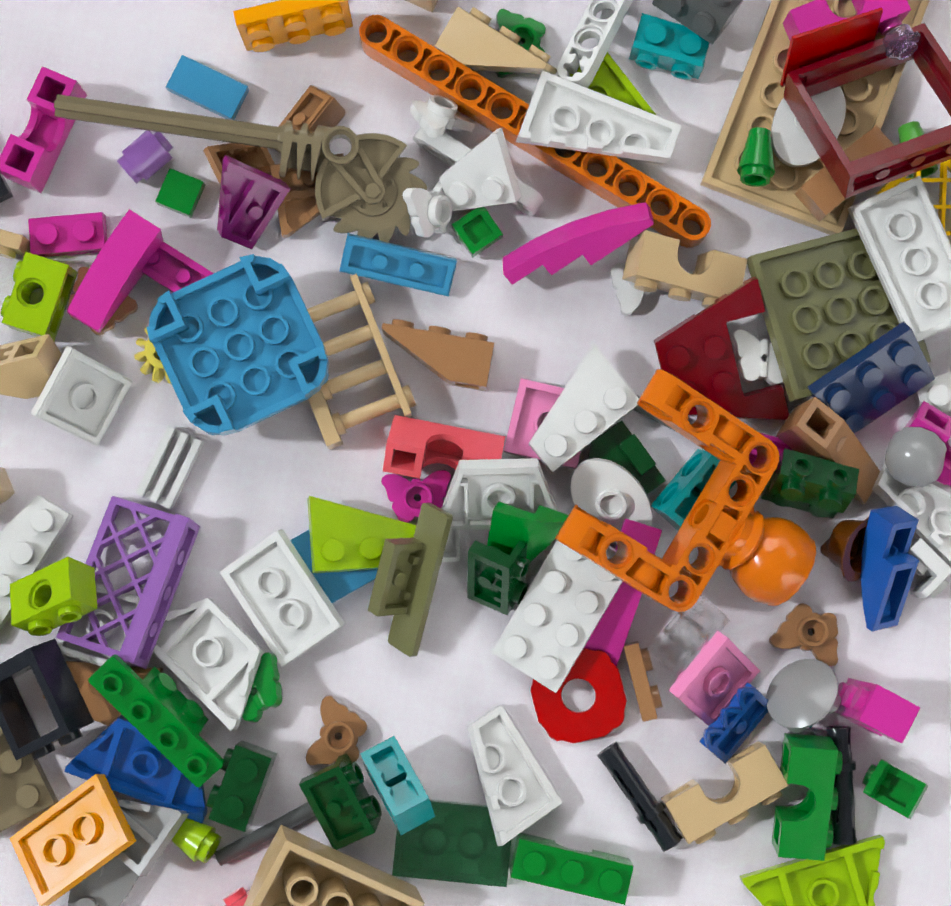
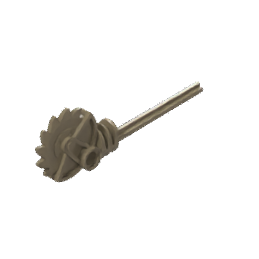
M57 94L54 102V116L58 118L276 149L281 154L280 177H286L288 168L297 170V179H300L302 170L311 172V181H314L316 172L318 173L315 183V197L319 213L323 221L329 217L341 219L333 228L334 232L340 234L358 231V236L371 239L378 234L380 241L389 242L395 227H397L402 235L407 236L411 221L407 204L402 196L403 192L407 188L427 190L424 181L409 173L419 166V162L413 158L400 157L407 145L394 137L384 134L364 133L356 135L350 128L344 126L329 127L318 125L315 132H311L308 129V123H304L301 130L293 129V122L286 120L284 125L277 127ZM337 138L346 139L351 145L350 152L343 157L335 156L329 149L332 141Z

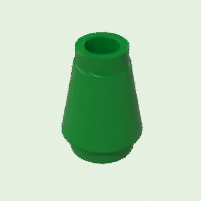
M756 127L749 130L737 169L740 181L745 185L752 187L766 186L775 174L771 131L766 128Z

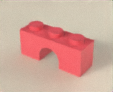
M394 415L386 444L383 472L420 479L423 468L434 463L445 464L456 470L459 460L501 459L506 436Z

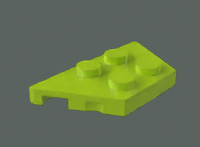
M880 834L858 840L853 845H841L826 850L824 861L794 859L743 874L739 877L741 882L763 906H875L873 897L878 889L880 877L878 866L881 849H884L885 840Z

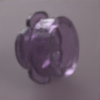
M903 24L892 29L882 41L886 48V56L888 58H897L898 60L911 56L918 48L916 42L920 39V33L918 31L914 32L909 24Z

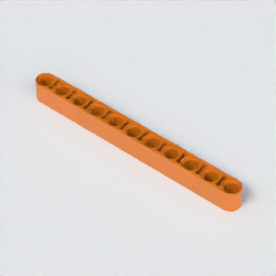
M371 15L361 22L359 28L361 45L364 53L371 59L429 94L443 96L454 101L458 105L457 111L490 131L494 132L496 129L502 128L505 140L618 208L646 202L651 209V203L655 201L665 203L669 209V214L659 216L651 209L654 224L650 227L662 235L679 239L680 246L686 248L696 247L708 234L711 227V219L707 212L616 156L574 151L575 154L573 156L563 158L556 153V148L516 142L529 107L528 103L386 17ZM374 32H381L386 35V38L379 43H373L368 40V37ZM404 51H413L417 54V57L411 62H405L399 58V55ZM437 69H442L449 76L445 80L436 81L430 77V74ZM467 88H474L480 92V96L474 100H467L462 97L461 93ZM498 107H505L511 111L512 115L506 119H498L492 112ZM593 163L600 164L605 168L606 174L601 177L592 176L588 172L587 167ZM624 182L632 183L637 189V194L634 196L623 195L620 192L619 185ZM687 220L695 221L700 227V234H688L683 228V222Z

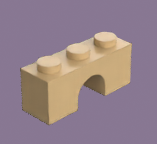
M645 230L630 240L622 280L635 283V289L645 292H656L659 289L669 292L668 297L678 301L695 299L702 301V307L707 308L716 299L724 294H729L743 285L748 259L712 250L698 255L695 270L690 274L680 266L678 261L679 239Z
M757 741L733 755L727 761L733 772L734 784L726 796L717 799L709 798L704 794L700 785L692 779L661 797L682 837L688 844L693 841L696 844H701L709 840L716 834L715 828L727 821L729 825L738 823L749 815L748 809L760 802L763 806L768 805L782 796L780 790L789 785L786 783L784 776L765 744Z

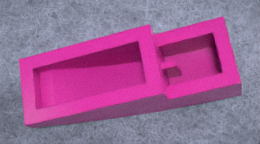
M129 209L89 268L67 309V313L100 333L143 276L142 268L163 242L161 229Z

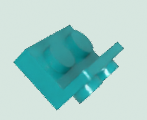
M642 13L629 59L634 60L638 66L645 69L654 70L658 67L671 71V74L679 79H699L710 43L684 25Z

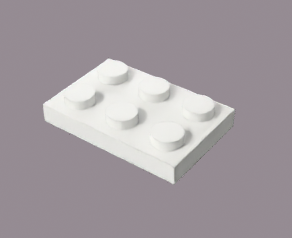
M283 529L276 531L220 571L223 579L272 653L276 655L281 667L345 624Z

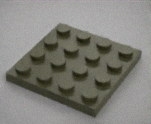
M856 228L755 254L747 258L751 278L756 277L759 282L765 312L762 314L789 402L811 397L812 395L808 389L809 385L899 325ZM923 339L918 343L927 362L930 363L931 359Z

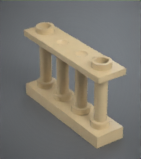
M357 274L350 276L354 291L307 309L312 321L316 322L361 304L368 325L323 342L327 355L331 356L374 339L382 358L328 380L320 391L308 399L325 444L330 450L343 445L340 435L347 433L346 429L402 408L405 417L412 418L410 408L417 406L409 385L401 387L369 306L376 301L368 281L361 284ZM388 373L396 394L342 415L339 412L331 413L327 401L333 399V394Z

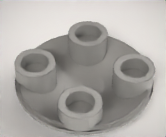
M815 659L798 660L780 670L770 683L766 696L768 700L767 709L770 716L778 724L786 727L793 733L802 732L806 727L818 723L828 713L835 712L841 704V697L838 694V680L834 671L824 662Z

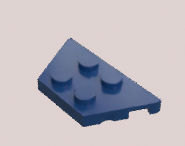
M122 714L68 763L64 771L85 780L90 779L95 774H105L112 790L151 805L184 810L189 814L188 819L203 823L208 813L204 786L196 787Z

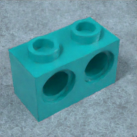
M697 449L654 500L651 507L675 529L679 530L720 460L707 451ZM734 481L731 484L729 491L735 485L736 481Z
M395 735L360 753L366 771L400 835L435 817L430 799Z

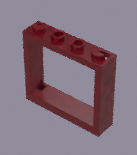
M925 23L906 30L901 29L895 34L876 41H867L857 48L843 53H834L824 60L810 65H802L799 69L787 73L783 97L845 199L951 159V125L850 162L811 96L913 59L951 116V62Z

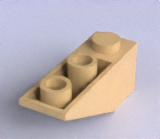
M457 6L435 44L440 50L476 71L541 74L542 70L550 74H556L557 72L555 67L547 63L551 58L550 55L534 45H531L529 50L523 48L518 44L521 39L519 35L503 25L499 31L489 26L492 18L475 7H472L471 11L467 12Z

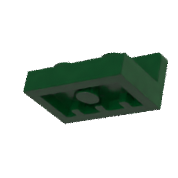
M475 540L468 550L467 598L508 615L515 603L520 604L529 587V584L525 582V575L530 565V560L526 559L527 543L519 541L511 554L508 555L497 547L487 546Z
M347 753L339 756L335 764L302 778L299 783L331 846L336 850L374 834L382 815L378 800L374 795L369 796L363 784L364 776L359 765L356 762H351Z

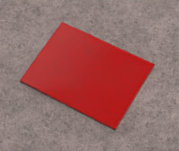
M882 7L792 36L780 83L781 87H784L786 84L788 72L799 69L802 65H810L824 60L834 53H843L857 48L867 41L874 40L883 13Z

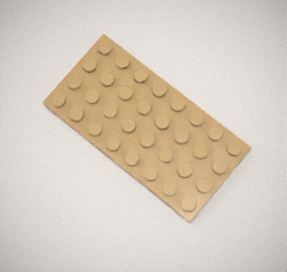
M771 0L700 185L826 234L840 233L843 231L849 215L848 208L853 205L856 195L849 197L820 222L795 196V193L803 184L825 167L821 158L805 167H790L782 163L773 150L775 174L771 177L770 183L762 187H752L743 184L737 172L749 130L762 127L771 131L775 112L784 96L785 86L781 87L780 83L790 40L782 23L791 9L814 1ZM826 0L830 10L835 15L842 18H850L856 15L851 0ZM907 0L911 11L902 21V27L884 36L878 32L874 40L876 41L895 34L901 29L906 30L920 25L929 0ZM906 62L840 86L845 97L846 113L837 141L843 151L876 125L881 130Z

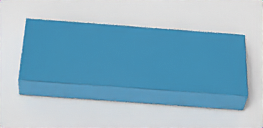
M347 233L339 272L352 275L357 274V276L449 296L457 259Z

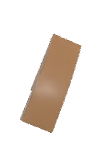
M876 125L844 150L851 162L894 146V144ZM826 167L816 173L795 193V196L818 222L822 221L848 199L843 197Z

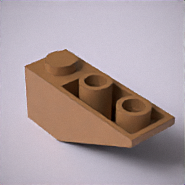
M393 319L392 324H382L383 334L447 384L486 392L494 349V342L487 341L488 336L467 332L465 337L450 335V329L439 326H429L428 331L414 329V323Z
M816 397L794 407L776 437L796 452L859 469L854 499L862 505L865 504L873 492L872 489L880 470L848 424Z

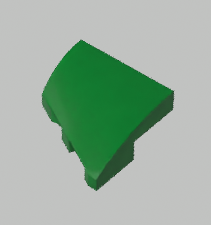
M498 501L493 509L487 546L497 547L502 552L510 555L517 543L522 541L527 543L526 559H529L531 563L555 540L568 515L541 505L534 514Z

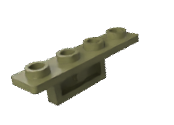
M432 503L422 504L413 538L385 539L368 606V611L377 617L394 615L388 643L409 657L418 655L453 520L452 514Z

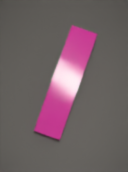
M645 202L606 210L569 222L534 238L502 257L503 275L512 285L542 265L553 275L582 255L590 265H593L652 226L654 221L651 209Z
M625 518L621 532L647 547V551L655 555L662 530ZM623 582L584 648L606 652L611 661L617 666L642 593Z

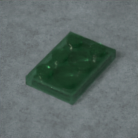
M430 799L435 815L434 818L403 835H400L397 829L392 876L507 887L511 840L503 846L497 845L487 805Z

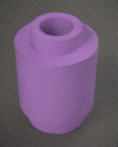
M146 130L122 151L123 156L117 162L137 184L143 178L147 181L173 158L168 152L174 147L161 132L152 134Z

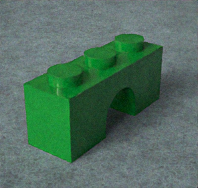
M784 733L780 770L787 784L806 786L808 793L805 799L797 805H776L771 841L778 857L824 861L826 847L832 846L833 826L829 821L831 811L837 809L838 792L837 788L834 787L835 774H840L842 771L843 757L842 752L838 751L831 737Z
M520 833L517 835L510 865V876L514 879L625 905L634 866L630 859L593 849L592 852L578 851L561 846L555 840Z

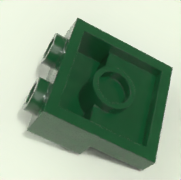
M784 448L779 457L777 468L761 493V499L773 502L780 507H792L809 512L816 517L833 519L837 512L844 513L855 497L859 469Z

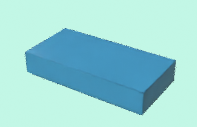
M184 55L181 56L166 85V89L169 92L229 120H235L249 92L248 86Z

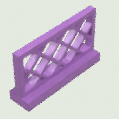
M112 496L85 564L94 567L95 570L96 567L98 568V571L95 572V581L102 578L108 592L107 595L97 600V608L112 601L118 618L100 626L94 611L88 613L94 631L80 638L70 635L75 623L71 622L60 626L56 638L110 657L116 654L125 662L147 669L201 526L188 517L176 513L173 515ZM120 507L131 510L136 523L118 532L114 521ZM140 514L146 515L148 517L142 519ZM157 520L169 522L164 537L152 542L145 527ZM140 530L146 546L128 555L122 539ZM116 542L122 559L104 567L101 560L103 549ZM150 553L154 563L151 572L138 578L132 562ZM126 566L132 582L114 591L108 574ZM136 589L140 598L137 608L124 614L117 597ZM122 625L126 636L120 651L109 648L104 633ZM97 637L100 644L91 642V640Z

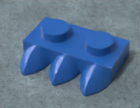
M749 683L744 687L738 688L729 706L721 709L720 717L711 723L708 728L704 729L703 737L699 742L726 764L768 713V700Z

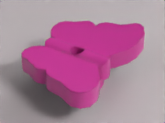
M438 470L428 475L423 481L415 478L411 482L397 474H386L382 477L381 482L387 491L388 499L393 502L392 509L397 515L398 520L408 523L415 516L419 517L423 503H432L442 508L444 502L442 498L447 494V485L451 479V474L446 470ZM415 494L421 495L420 501L414 499Z

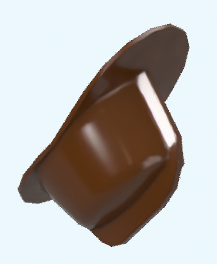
M869 517L865 520H842L835 526L830 538L820 547V552L829 558L836 567L841 569L843 577L848 582H855L861 578L862 551Z

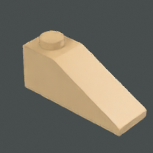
M50 334L0 345V395L23 399L40 396L62 355Z

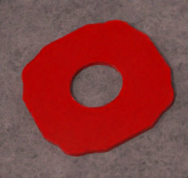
M583 648L557 693L534 679L532 681L530 691L538 722L553 740L579 743L604 737L614 728L619 727L624 721L627 699L621 675L609 655L602 650ZM574 679H583L589 682L595 690L594 704L583 712L570 710L562 700L563 687Z

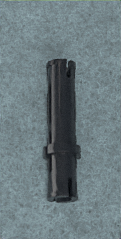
M829 726L826 727L827 736L831 737L838 751L842 752L843 757L842 771L840 774H835L834 787L837 788L838 804L837 809L831 811L833 826L832 843L837 845H853L857 843L853 771L856 770V761L852 760L851 727Z
M617 741L599 752L597 757L608 769L621 791L638 814L636 818L639 823L646 825L661 847V850L665 852L677 845L683 839L682 835L664 812L665 806L662 801H657L653 794H651Z

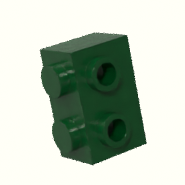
M243 740L237 743L234 749L228 748L223 757L225 763L220 768V770L225 771L220 786L216 784L213 786L206 804L207 807L212 808L208 819L246 832L254 819L277 753Z

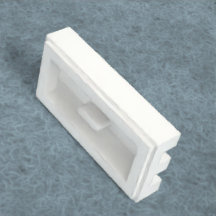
M168 426L136 494L172 510L204 442ZM174 437L178 438L176 445L153 492H150L149 489ZM187 442L192 446L165 499L161 497L162 492Z

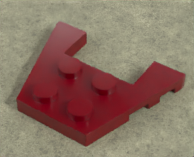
M756 277L744 281L743 285L734 291L724 294L706 309L696 315L693 314L653 340L661 370L680 379L735 417L786 420L789 416L781 384L743 393L727 322L765 312L759 282ZM695 406L692 407L688 415H697Z

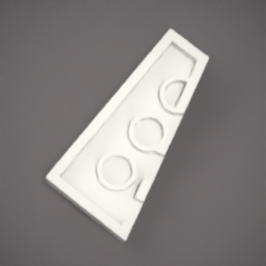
M542 70L516 142L667 164L673 153L682 125Z
M37 495L0 531V631L11 615L10 584L40 569L73 516L40 495Z

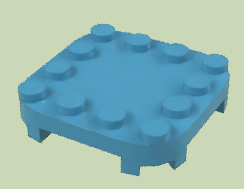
M254 254L239 257L241 261L173 293L168 290L157 298L158 302L150 314L149 326L146 327L149 340L153 343L182 405L183 413L192 424L210 435L225 436L240 432L308 400L320 391L322 386L328 381L329 359L326 348L291 275L282 264L271 258L255 256Z

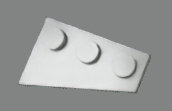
M595 344L592 345L529 442V446L551 473L638 406L637 401L639 398Z
M884 462L872 490L889 507L898 506L919 519L915 532L951 567V486L941 484L937 480L924 487L907 486L891 476Z
M501 704L467 726L498 846H503L563 803Z

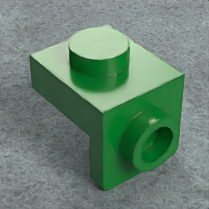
M883 759L879 761L877 766L872 764L869 767L862 781V784L866 786L863 791L864 794L910 820L928 788L927 784L899 770Z

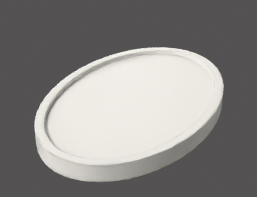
M840 86L811 96L836 139L841 132L846 113L845 97ZM783 97L772 121V148L777 158L785 165L790 167L808 166L818 161L820 157Z
M593 458L580 463L574 470L571 479V496L574 506L575 504L578 505V507L590 515L612 525L620 531L625 518L648 526L652 525V509L649 498L639 481L624 467L610 460Z

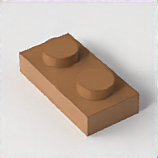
M638 641L624 644L642 721L657 719L656 709L662 708L663 705L658 686L649 685L646 671L653 670L648 648L640 649Z

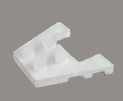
M537 458L459 460L441 508L453 516L442 562L460 561V530L490 529L493 509L498 501L534 514L540 505L558 511ZM556 539L539 554V560H546L557 541Z

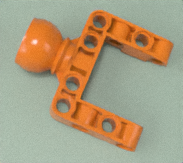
M657 369L638 399L637 405L720 460L670 546L661 559L647 551L648 548L612 525L590 515L576 504L555 539L655 602L677 612L686 611L694 606L718 566H721L724 570H730L731 577L736 585L747 597L755 602L764 603L768 606H778L788 601L798 592L808 578L814 565L817 551L815 541L793 521L780 517L764 518L759 511L754 510L756 501L777 468L779 462L777 446L771 440L666 371ZM695 406L697 419L691 425L688 421V414L692 407ZM753 448H756V460L753 464H750V452ZM736 481L737 491L733 497H730L729 488ZM616 541L617 552L612 558L607 559L606 550L611 543ZM697 547V559L690 564V552ZM678 581L677 592L674 596L669 597L670 586Z

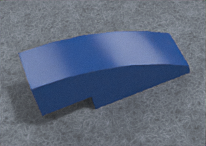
M898 506L871 510L865 531L861 564V588L866 628L872 632L898 625L919 563L918 559L908 553L919 519Z

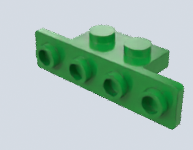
M114 654L88 679V682L196 787H201L225 763L224 759L199 735L209 720L204 715L200 705L193 700H188L177 689L174 680L166 673H161L155 666L141 679L118 655Z

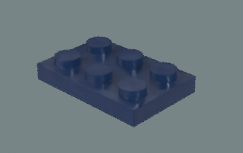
M903 321L808 386V389L813 397L819 399L844 419L855 434L935 380V377L912 329Z

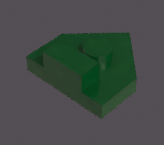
M622 420L590 443L588 459L601 458L621 465L639 481L646 494L666 481L655 466L656 462L636 435H632Z

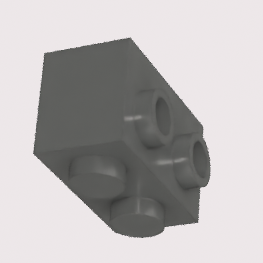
M653 0L652 4L713 45L731 22L743 0Z

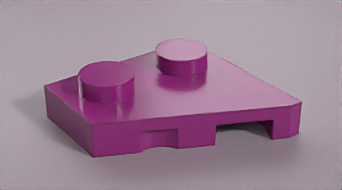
M225 155L222 163L217 231L220 236L252 250L289 192L290 188L286 182Z

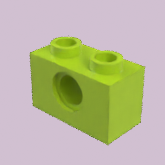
M25 252L23 261H18L14 269L13 281L15 285L11 296L8 295L2 304V323L11 329L36 337L50 334L55 342L78 272L67 264ZM43 288L44 296L42 300L37 304L31 305V293L35 289Z
M66 557L11 583V625L27 631L30 635L44 636L50 634L53 629L61 625L76 622L83 615L97 610L94 567L71 557Z

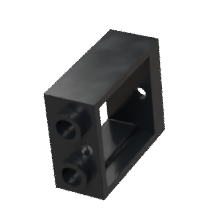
M56 639L30 647L0 664V727L16 760L30 754L34 760H37L56 750L54 742L59 741L62 747L82 737L80 729L94 722ZM32 669L59 727L40 737L13 680Z

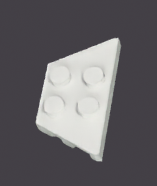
M210 598L192 603L185 609H176L168 612L153 652L230 731L235 732L239 728L264 651Z

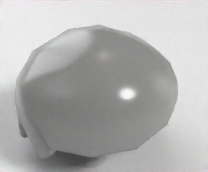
M905 427L894 433L891 437L885 455V465L891 476L907 486L924 487L938 480L941 475L947 448L945 443L934 432L922 427Z

